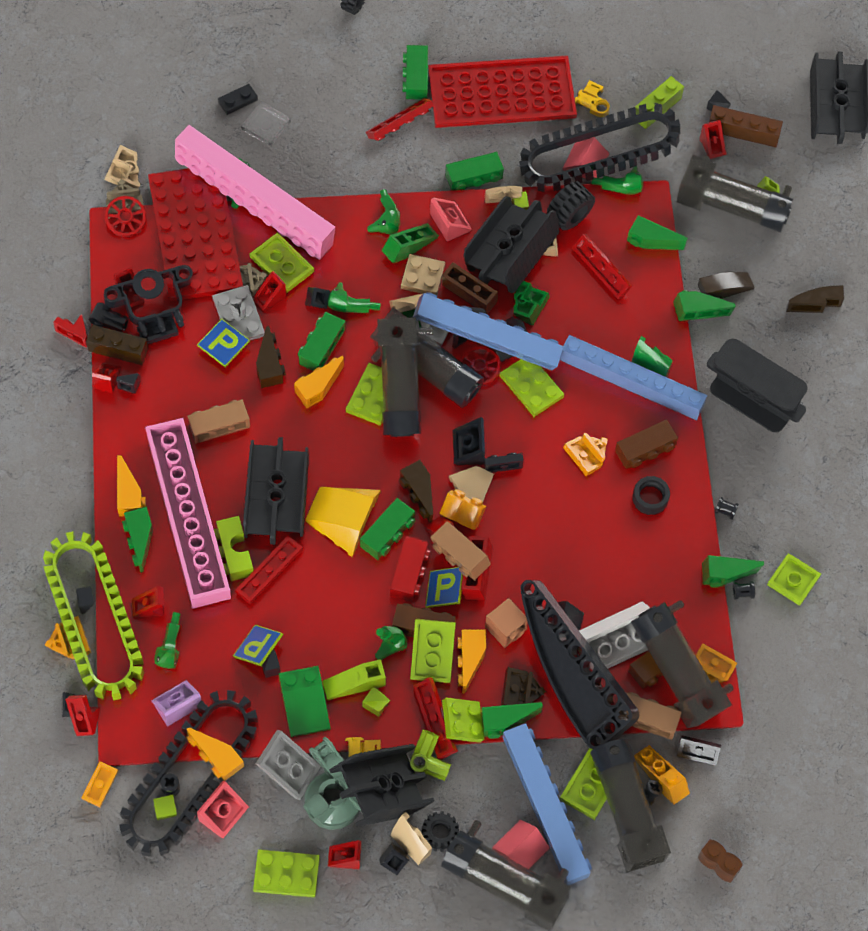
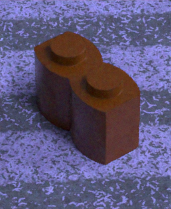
M712 839L706 843L698 856L704 866L715 870L722 880L729 883L734 880L743 866L737 856L726 852L719 842Z

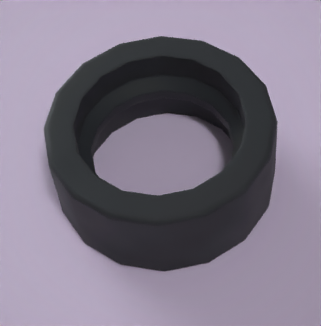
M646 476L635 485L632 495L633 503L642 513L648 515L658 514L667 507L670 498V488L661 478ZM645 487H655L661 491L663 498L660 503L648 504L641 499L640 492Z

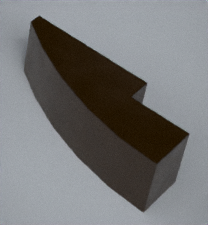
M748 272L719 273L699 278L698 288L701 293L720 297V299L755 288Z
M843 285L826 286L803 292L789 300L786 312L823 313L825 307H841L844 300Z

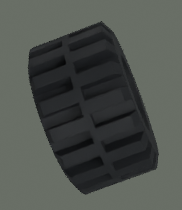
M580 182L570 183L552 199L547 208V214L551 210L556 211L560 228L562 230H569L578 225L589 214L595 203V197Z

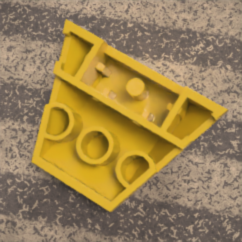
M320 487L305 521L353 557L360 541V535L381 490Z

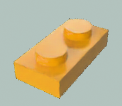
M99 761L81 799L101 808L115 780L118 769Z

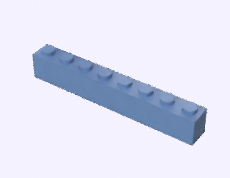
M423 293L419 297L413 315L414 319L546 369L553 370L557 368L564 347L559 345L558 341L553 339L546 340L541 338V335L538 333L525 332L519 326L512 327L507 325V322L504 320L491 319L485 313H475L467 306L460 307L454 305L453 301L448 299L441 300L433 293Z
M569 335L563 345L560 361L696 421L705 405L706 394Z
M525 723L504 731L502 738L565 885L568 886L588 878L590 870H592L588 858L584 859L582 843L579 839L576 840L575 827L572 821H568L565 815L567 814L564 802L560 803L557 796L559 795L558 788L555 783L552 784L549 778L551 776L548 765L543 764L541 759L543 758L542 751L539 746L536 747L533 741L535 740L533 730L531 728L528 729Z

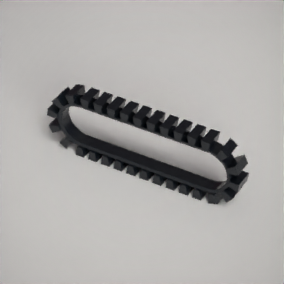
M655 103L654 111L647 112L646 104L639 105L638 115H636L635 107L628 109V118H625L624 110L617 112L618 121L616 122L613 113L606 116V125H604L603 117L596 119V128H593L591 120L585 122V131L583 132L581 124L574 126L575 134L571 135L570 127L563 129L564 138H560L559 130L552 132L553 141L551 142L549 134L542 135L541 145L534 138L529 141L530 151L525 148L522 149L520 153L521 161H519L521 176L524 175L525 183L529 187L536 180L538 191L545 192L546 184H553L555 192L561 190L560 181L564 180V187L571 183L572 177L575 178V182L583 183L582 174H585L586 182L594 180L593 171L595 170L597 178L604 176V167H607L608 175L615 173V164L618 163L620 172L626 170L627 160H629L630 168L637 166V157L640 158L641 165L648 163L647 154L651 155V162L658 160L659 150L666 157L671 154V145L677 148L680 142L679 119L675 120V112L670 108L665 114H662V104ZM656 120L662 122L668 128L667 136L659 142L553 175H541L532 168L533 160L541 153L641 122Z
M227 690V700L220 701L218 691L210 694V699L213 702L212 705L208 707L202 700L197 705V711L203 714L202 717L195 711L189 716L190 722L196 725L192 727L186 721L181 727L182 732L187 734V728L198 731L211 712L219 707H233L241 712L245 720L242 732L232 744V748L242 758V751L236 748L239 745L246 752L250 747V741L244 739L245 735L255 740L257 727L248 726V723L258 722L256 710L249 713L245 712L251 706V701L245 696L239 704L234 702L236 691ZM179 731L174 736V741L180 744L179 748L172 742L166 747L167 753L173 755L171 759L164 752L158 758L159 763L164 764L165 767L162 769L155 762L151 767V772L157 775V778L154 779L147 773L143 781L144 784L150 786L148 790L140 783L135 789L136 794L142 796L140 801L132 793L127 801L134 809L130 811L122 807L120 812L122 819H129V824H119L122 837L132 832L133 837L128 839L126 843L133 851L138 843L143 844L142 856L151 857V847L155 846L159 847L161 856L169 853L164 844L169 839L178 846L182 837L175 833V831L179 829L184 836L190 828L183 820L186 818L193 825L197 815L190 812L191 809L194 808L198 811L204 804L198 801L201 797L206 802L212 793L206 791L207 787L214 792L220 785L219 782L213 780L215 775L212 772L163 838L148 841L136 834L133 827L136 814L158 786L161 778L169 771L189 744L187 738Z

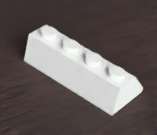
M640 602L579 630L607 669L662 642L659 634L643 643L631 624V621L639 617V614L650 608L644 602ZM578 647V651L581 655L582 649L581 647ZM592 662L589 664V668L591 670L594 669V665Z

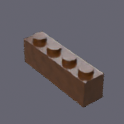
M713 105L709 122L721 120L722 131L725 136L771 147H777L783 121L716 105Z

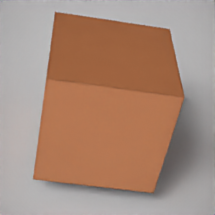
M510 598L486 616L485 627L504 648L511 642L516 641L527 630L528 621L526 615Z

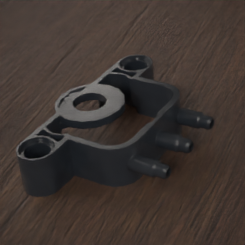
M187 265L177 266L160 272L153 269H143L134 276L133 280L107 287L104 290V304L109 308L125 305L130 321L139 327L143 338L148 337V330L145 324L154 321L157 322L158 328L162 333L166 332L164 318L170 316L175 317L179 327H183L184 320L181 314L182 296L179 288L190 285L193 276L192 269ZM182 273H185V274H187L189 277L186 278V279H183V278H181L179 275L182 274ZM145 278H152L156 283L155 288L149 291L145 290L141 286V281ZM172 278L178 306L162 311L159 314L136 317L131 310L127 295L123 291L131 289L133 285V289L139 297L154 299L163 291V279ZM110 294H114L117 296V298L115 300H110L107 298V296Z

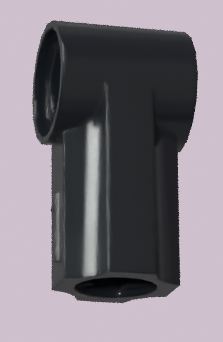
M100 302L96 304L88 319L93 325L106 326L119 332H124L129 323V317L112 311L111 308Z

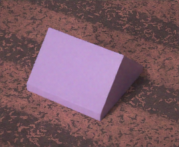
M185 680L151 701L166 725L169 726L195 711L201 701V695Z

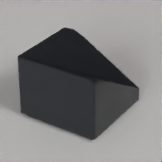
M716 90L708 101L706 109L712 112L713 105L729 108L731 103Z
M308 287L305 305L327 309L330 290Z
M138 373L118 376L116 378L118 389L131 393H136L141 382Z
M91 586L76 590L78 605L82 614H85L94 604Z
M274 649L262 664L265 678L276 676L280 673V665Z
M392 843L379 858L380 864L395 875H398L410 860L406 852Z

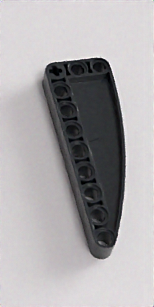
M539 580L524 581L521 584L520 590L530 632L545 673L567 716L590 749L616 740L637 722L640 716L638 708L545 585ZM532 584L535 587L534 593H532L530 589ZM543 600L546 601L545 609L542 607ZM555 615L558 617L557 624L554 623ZM567 631L570 633L569 640L565 636ZM578 647H581L582 653L580 656L577 653ZM591 662L594 665V669L592 672L589 669V664ZM602 678L606 681L604 688L601 685ZM614 694H616L618 697V701L616 704L613 701ZM611 723L615 725L614 732L610 729ZM597 735H598V736L600 737V739H601V742H600L599 745H598L597 742H596V737H597Z

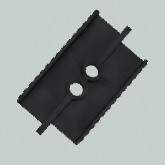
M841 51L837 52L835 60L819 59L818 52H815L810 69L811 139L815 140L816 134L837 135V144H842L845 132L861 133V138L865 139L868 133V59H865L863 65L843 64V52Z
M504 197L465 247L464 260L467 270L473 272L475 269L481 270L478 276L479 280L488 285L492 279L506 285L509 293H515L557 237L560 225L556 211L551 210L548 214L542 212L541 202L534 200L526 210L513 205L510 197Z
M737 339L727 340L720 350L714 352L708 359L707 367L717 373L715 380L710 386L711 393L767 430L780 432L789 420L799 422L806 413V407L800 404L807 392V384Z
M278 437L277 446L254 445V440H250L243 520L245 538L248 537V534L270 535V544H275L276 531L300 532V537H303L309 467L308 447L305 448V452L283 451V437ZM274 480H281L282 482L277 484V483H274L273 481H274ZM274 497L280 498L279 501H273L271 499Z
M414 744L354 754L329 769L330 773L342 772L348 788L340 793L341 799L354 796L357 799L364 818L355 823L356 827L399 819L405 812L410 816L435 801L434 798L422 800L416 784L427 778L425 772L415 774L411 768L406 753L415 748Z

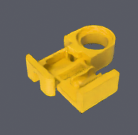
M589 80L585 89H581L578 92L575 104L577 105L578 103L589 108L590 113L597 117H605L609 114L610 105L608 101L597 95L599 92H603L604 87ZM604 105L607 109L604 112H600L597 110V106Z
M362 737L345 739V741H348V757L358 753L375 750V745H377V750L381 749V740H365V742H361V740H364Z

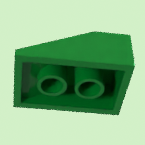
M319 666L279 673V682L291 738L331 730Z

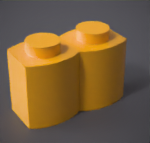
M455 489L448 492L440 514L474 530L478 528L486 506L482 504L481 500L477 498L469 499L465 496L464 492Z

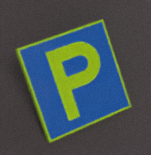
M221 319L197 346L226 368L250 340L225 320Z
M459 567L430 571L426 608L460 604L463 574L459 571Z
M254 625L233 657L262 666L283 634Z

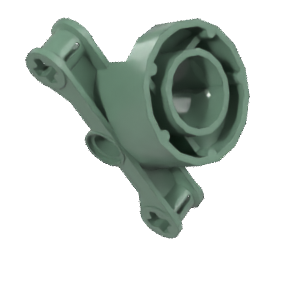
M324 737L323 741L316 747H311L309 752L322 766L325 773L315 777L308 785L303 807L311 821L319 827L329 830L342 829L356 819L361 809L355 796L344 799L340 797L336 801H331L329 805L323 798L324 793L329 789H338L342 792L348 788L342 772L330 773L329 769L344 760L327 737Z

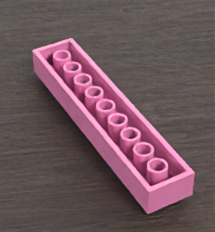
M188 125L175 139V159L179 164L185 165L193 174L204 178L209 185L217 187L223 195H228L236 204L245 207L252 215L261 218L266 225L275 228L280 235L291 239L296 246H301L310 256L320 260L333 246L334 225L195 128Z
M180 418L145 427L147 439L192 609L231 599L230 588L184 420Z

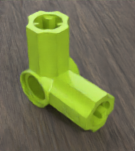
M422 730L411 756V768L416 772H425V774L445 781L451 764L431 756L439 736L428 730ZM422 757L425 763L422 766H418L414 763V759Z

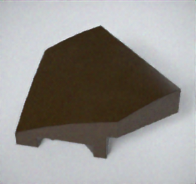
M508 667L505 673L501 706L532 703L545 694L546 691L543 687L539 686L532 672L528 673L527 671Z

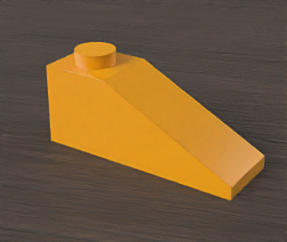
M117 455V509L119 516H124L125 512L146 507V497H142L141 489L122 456Z

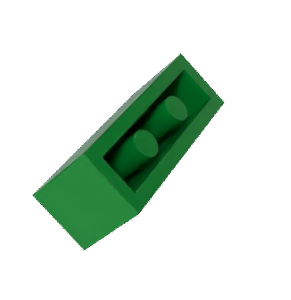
M407 45V52H403V63H406V67H403V78H406V82H403L402 92H406V99L408 100L427 99L428 46Z
M498 152L449 163L445 166V176L451 190H464L469 187H478L485 183L497 182L503 179L504 168Z
M325 312L323 317L318 318L315 330L311 331L307 337L306 345L301 346L298 351L299 364L312 371L325 365L346 330V321L328 312Z
M396 498L360 538V547L377 560L381 556H386L391 549L390 546L394 542L397 543L402 538L405 529H410L415 523V511Z

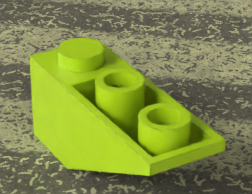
M380 659L360 664L323 680L322 683L327 700L368 691L372 687L386 686V676Z

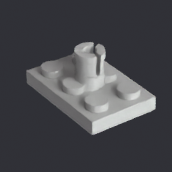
M248 285L212 295L220 320H225L249 340L264 336L265 331Z
M280 730L275 732L256 762L259 768L297 800L302 798L308 785L321 767Z

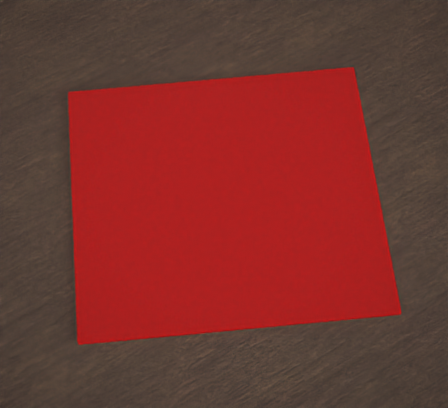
M667 180L643 181L642 192L637 194H623L604 190L602 185L582 184L595 197V203L591 211L575 227L569 230L559 229L556 237L558 256H541L540 260H538L537 264L524 279L525 282L531 283L533 288L548 292L550 295L534 325L532 326L524 322L527 332L538 333L541 335V338L546 340H556L562 346L568 336L571 335L630 362L632 361L637 343L642 336L646 338L644 343L650 348L656 346L664 355L673 360L667 378L698 391L688 320H678L673 303L677 294L684 291L678 250L643 249L627 242L629 230L638 215L676 232L669 182ZM537 186L522 187V191L527 193L529 207L534 200L540 201L542 212L546 214L550 202L560 191L554 192L553 186H546L545 192L538 191ZM487 189L388 193L400 212L398 232L428 223L439 235L436 240L413 255L444 261L445 268L443 273L453 262L479 279L478 276L481 270L475 269L473 272L467 270L464 260V249L500 203H485V191ZM380 194L295 198L334 225L335 234L333 246L320 260L310 256L301 246H296L288 237L282 236L314 267V272L286 293V298L267 311H262L254 302L264 331L269 326L271 333H275L277 341L274 344L275 349L279 348L281 359L279 363L284 365L286 375L283 376L282 384L265 388L260 386L256 362L263 337L250 340L226 368L197 346L205 335L220 321L212 295L182 300L181 314L184 326L179 327L175 317H173L179 335L149 344L143 365L92 352V373L102 363L121 367L119 376L138 373L141 381L136 393L118 389L117 383L113 393L94 389L92 379L95 542L98 540L103 546L144 663L134 665L143 667L144 675L142 680L132 677L131 680L136 683L137 687L132 694L129 693L126 687L119 689L122 699L113 701L112 691L108 690L105 692L104 700L97 698V706L100 707L98 716V762H103L109 766L154 764L155 762L159 763L158 758L163 752L171 759L173 755L167 753L166 747L172 742L179 748L180 744L174 741V736L178 731L185 738L188 736V734L182 732L181 727L186 721L192 727L196 725L189 720L192 712L167 726L151 700L185 680L200 693L201 700L208 707L213 704L210 694L218 691L219 701L227 700V690L236 691L234 702L238 704L244 696L251 701V706L245 712L249 713L256 710L258 722L248 723V726L257 727V734L255 740L245 735L244 739L250 741V747L246 752L239 745L236 749L243 753L242 758L260 757L277 730L286 734L307 754H310L309 749L320 744L324 737H327L332 742L337 752H348V741H345V739L353 737L364 738L361 742H365V740H381V749L414 744L416 747L422 730L428 729L413 688L415 684L423 680L410 679L414 637L405 636L407 648L381 660L386 676V686L377 689L390 702L380 717L362 707V702L370 690L327 700L324 691L331 730L292 738L285 712L279 675L265 678L262 666L234 658L233 655L254 625H258L283 634L273 648L277 654L280 673L319 666L321 680L323 681L360 664L377 660L375 654L383 640L376 634V631L384 626H392L397 604L407 603L415 608H426L430 571L458 567L456 564L454 566L446 560L445 554H439L432 547L434 543L431 535L425 529L429 521L421 516L419 506L411 501L407 488L404 489L399 482L400 470L418 460H421L430 474L433 520L442 516L453 522L455 528L467 539H469V536L488 537L493 547L485 600H466L463 592H461L460 604L429 608L437 613H450L452 616H455L456 622L451 682H434L441 703L445 698L478 701L480 702L481 710L482 707L501 706L506 669L510 667L527 671L528 673L532 672L539 686L543 687L546 691L545 694L532 702H542L541 713L525 722L528 729L531 728L533 730L535 740L581 737L567 716L549 682L537 653L529 625L521 637L511 642L505 648L485 627L486 616L508 598L525 614L520 590L521 584L526 580H539L557 602L568 601L584 613L580 630L640 602H644L650 608L666 602L677 624L660 634L661 640L663 642L675 632H678L692 649L689 656L690 659L684 665L678 664L674 667V671L665 677L663 675L658 678L659 681L654 686H647L644 689L640 687L628 670L631 663L651 649L612 666L608 670L626 693L633 692L638 694L640 698L646 700L653 699L660 705L673 706L678 711H681L676 731L742 727L744 721L736 667L728 681L700 687L693 659L702 643L735 661L725 585L715 588L703 584L702 562L708 555H721L701 413L696 421L560 360L557 368L553 370L542 368L564 393V398L535 417L532 416L501 379L500 373L491 384L482 385L477 395L465 407L461 408L458 406V404L446 397L443 391L451 377L459 369L460 358L471 348L479 346L489 347L469 339L454 349L452 347L453 333L451 332L448 333L442 346L425 338L424 333L416 340H411L401 313H397L396 308H391L389 301L423 293L401 289L408 258L392 263L382 252L390 234L381 232L371 233L367 230V227L376 222L385 212V208L380 201ZM438 198L455 201L472 230L450 241H446L430 215L431 199ZM227 201L239 266L250 263L253 268L261 273L264 272L250 258V253L278 231L272 226L266 225L258 216L252 215L245 207L239 205L238 208H232V201ZM143 205L146 211L145 225L136 235L121 237L109 230L105 222L106 207H96L89 210L91 313L98 302L104 303V290L109 286L115 285L114 274L128 268H132L134 275L143 269H153L157 272L164 271L153 205ZM143 214L135 215L133 217L135 219L142 221ZM108 218L110 225L118 220V218ZM131 221L134 230H136L140 224ZM122 223L116 225L114 229L120 232ZM126 224L123 233L132 232L128 224ZM583 234H586L632 284L631 289L622 299H617L572 249V246ZM145 278L141 281L143 289L149 291L155 288L156 283L152 278ZM166 278L163 279L164 288L158 297L144 299V303L131 308L136 317L159 314L162 311L178 306V301L170 302ZM441 279L437 298L451 300L454 302V305L474 307L442 286ZM491 279L488 286L498 292V302L487 314L490 316L489 318L504 321L511 317L519 319L514 315V293H509L506 285ZM340 282L343 283V288L348 296L355 299H370V302L381 303L380 311L369 309L368 313H343L334 311L329 307L324 309L306 306L308 287L330 290L331 292ZM110 294L107 296V298L110 300H115L117 296L114 294ZM125 305L111 308L112 311L129 317ZM328 312L345 320L346 330L325 365L330 360L343 356L344 367L324 399L306 408L295 393L294 383L300 377H306L313 371L300 365L299 356L297 355L301 346L306 345L309 333L315 330L318 318L323 317L324 313ZM129 319L128 327L123 333L139 337L136 328L138 326ZM477 350L479 357L483 358L486 350ZM474 351L467 354L472 360L476 358ZM490 352L486 361L494 359L495 356ZM513 356L501 362L500 372L519 361L520 358ZM464 359L463 362H462V365H464V364H467L468 366H471V365H472V363H470V362L467 361L466 359ZM495 362L488 365V367L497 369L498 364ZM368 363L403 376L401 386L388 412L420 411L421 434L398 437L383 435V422L380 426L346 412V407ZM486 371L490 378L495 374V372ZM481 374L484 377V381H486L487 379L484 374ZM243 399L250 419V428L195 444L188 423V415L195 411L208 410L216 405L228 404L232 400L238 401ZM482 417L484 419L485 458L492 455L505 456L509 453H522L524 462L521 469L493 472V478L482 503L486 506L478 528L473 530L441 515L440 511L448 492L455 490L453 482H450V475L474 466L484 469V465H455L453 449V429ZM183 418L213 530L217 528L216 521L239 516L244 533L243 520L250 440H254V445L277 446L278 437H283V451L305 452V448L308 447L309 467L305 519L319 488L333 487L381 490L360 538L396 498L415 511V523L410 529H405L402 538L397 543L394 542L390 546L391 549L388 554L381 556L379 560L362 549L360 541L353 557H351L347 551L335 545L334 541L326 535H322L306 521L304 523L303 537H300V532L276 531L275 544H270V535L248 534L247 538L244 537V541L234 544L232 549L236 552L249 551L253 571L287 536L301 545L303 551L251 605L235 593V590L246 578L231 581L230 576L226 575L231 599L192 609L145 427ZM667 419L678 437L675 448L670 452L664 451L652 460L647 459L635 468L630 467L626 469L615 452L617 442ZM584 433L597 439L607 438L605 459L602 467L585 476L563 448L565 443L579 436L582 437ZM117 455L122 456L141 489L142 497H146V507L152 523L153 534L143 572H140L139 566L135 567L132 555H135L134 549L129 548L127 538L130 535L128 531H124L122 525L125 517L118 514ZM646 476L661 478L670 488V498L667 507L655 515L642 513L633 503L632 495L635 485ZM274 480L273 482L278 484V483H281L282 481H281V480ZM645 487L640 492L641 499L648 504H657L662 501V493L655 487ZM274 497L271 500L279 501L280 498ZM405 536L427 541L428 549L431 550L429 560H425L423 564L426 567L424 577L419 578L418 584H421L419 595L414 596L413 602L390 596V587ZM217 540L218 546H221L220 540ZM225 557L221 558L222 563L225 564ZM95 564L97 679L104 683H116L128 674L130 661ZM532 584V586H531V588H530L532 593H534V590H535V587H534L533 584ZM156 586L163 587L164 614L162 616L132 617V598ZM543 600L542 607L545 609L546 601ZM173 612L181 614L178 624L180 629L175 647L180 652L176 668H163L155 664L154 656L156 648L161 647L164 641L167 623H171ZM486 629L485 657L466 693H462V686H458V674H462V667H458V655H461V649H457V637H461V630ZM602 678L601 685L603 688L606 685V681L604 678ZM616 694L613 695V701L615 704L618 701V697ZM222 706L211 712L198 731L232 746L242 732L245 720L237 709ZM196 709L195 712L202 717L203 714ZM611 723L610 726L612 732L615 731V725L613 723ZM631 726L622 735L650 732ZM503 735L495 739L484 737V740L481 742L454 740L456 745L504 742ZM189 743L175 762L204 760L199 755L200 749L197 746L193 747Z

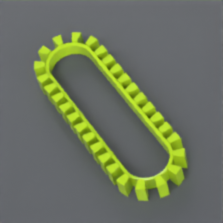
M74 531L65 533L68 540L67 543L62 545L57 537L50 542L52 549L56 552L54 554L45 550L43 559L45 565L49 566H43L83 685L89 691L96 684L97 687L94 693L97 698L104 700L105 692L108 690L112 691L113 701L122 699L119 689L126 687L130 694L137 689L136 683L131 680L132 677L139 680L143 679V667L134 666L144 664L102 544L97 540L90 546L92 543L91 535L85 532L82 534L81 541H75ZM70 549H83L92 555L130 661L129 672L122 680L116 683H104L93 674L60 579L57 563L61 555Z

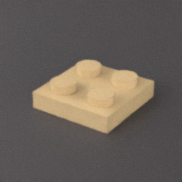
M409 254L401 289L418 293L428 292L437 296L445 262Z

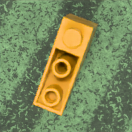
M343 356L330 360L327 365L316 368L311 374L306 377H300L294 383L295 393L306 408L324 399L344 367Z
M486 629L461 630V637H457V649H461V655H458V667H462V674H458V686H462V693H466L485 657Z
M187 728V740L193 747L197 746L200 749L199 755L205 763L208 761L213 766L211 770L218 779L222 777L226 781L244 767V761L232 746L192 728Z
M650 745L634 755L635 760L648 777L662 785V794L675 805L690 794L686 778Z

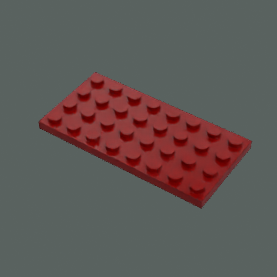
M568 56L428 65L431 98L434 105L435 128L577 118Z
M189 168L148 174L164 270L187 265L193 272L190 285L179 288L182 300L215 295L242 287L243 282L226 195H223L214 185H209L201 176L193 174ZM182 273V274L179 275V276H180L181 278H183V279H186V278L189 277V276H188L187 274H185V273ZM170 277L166 278L170 302L177 301L173 280Z

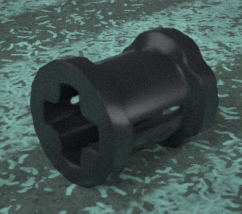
M721 497L715 513H722L733 520L739 504L730 503Z
M750 581L746 584L733 582L734 600H737L739 597L754 599V582Z
M168 773L161 778L160 783L164 795L176 796L180 792V784L176 775ZM169 783L170 785H172V784L174 783V786H173V787H171V786H168V787H167V784Z
M649 780L646 783V787L637 794L640 803L645 806H651L654 803V799L662 794V785L656 780Z

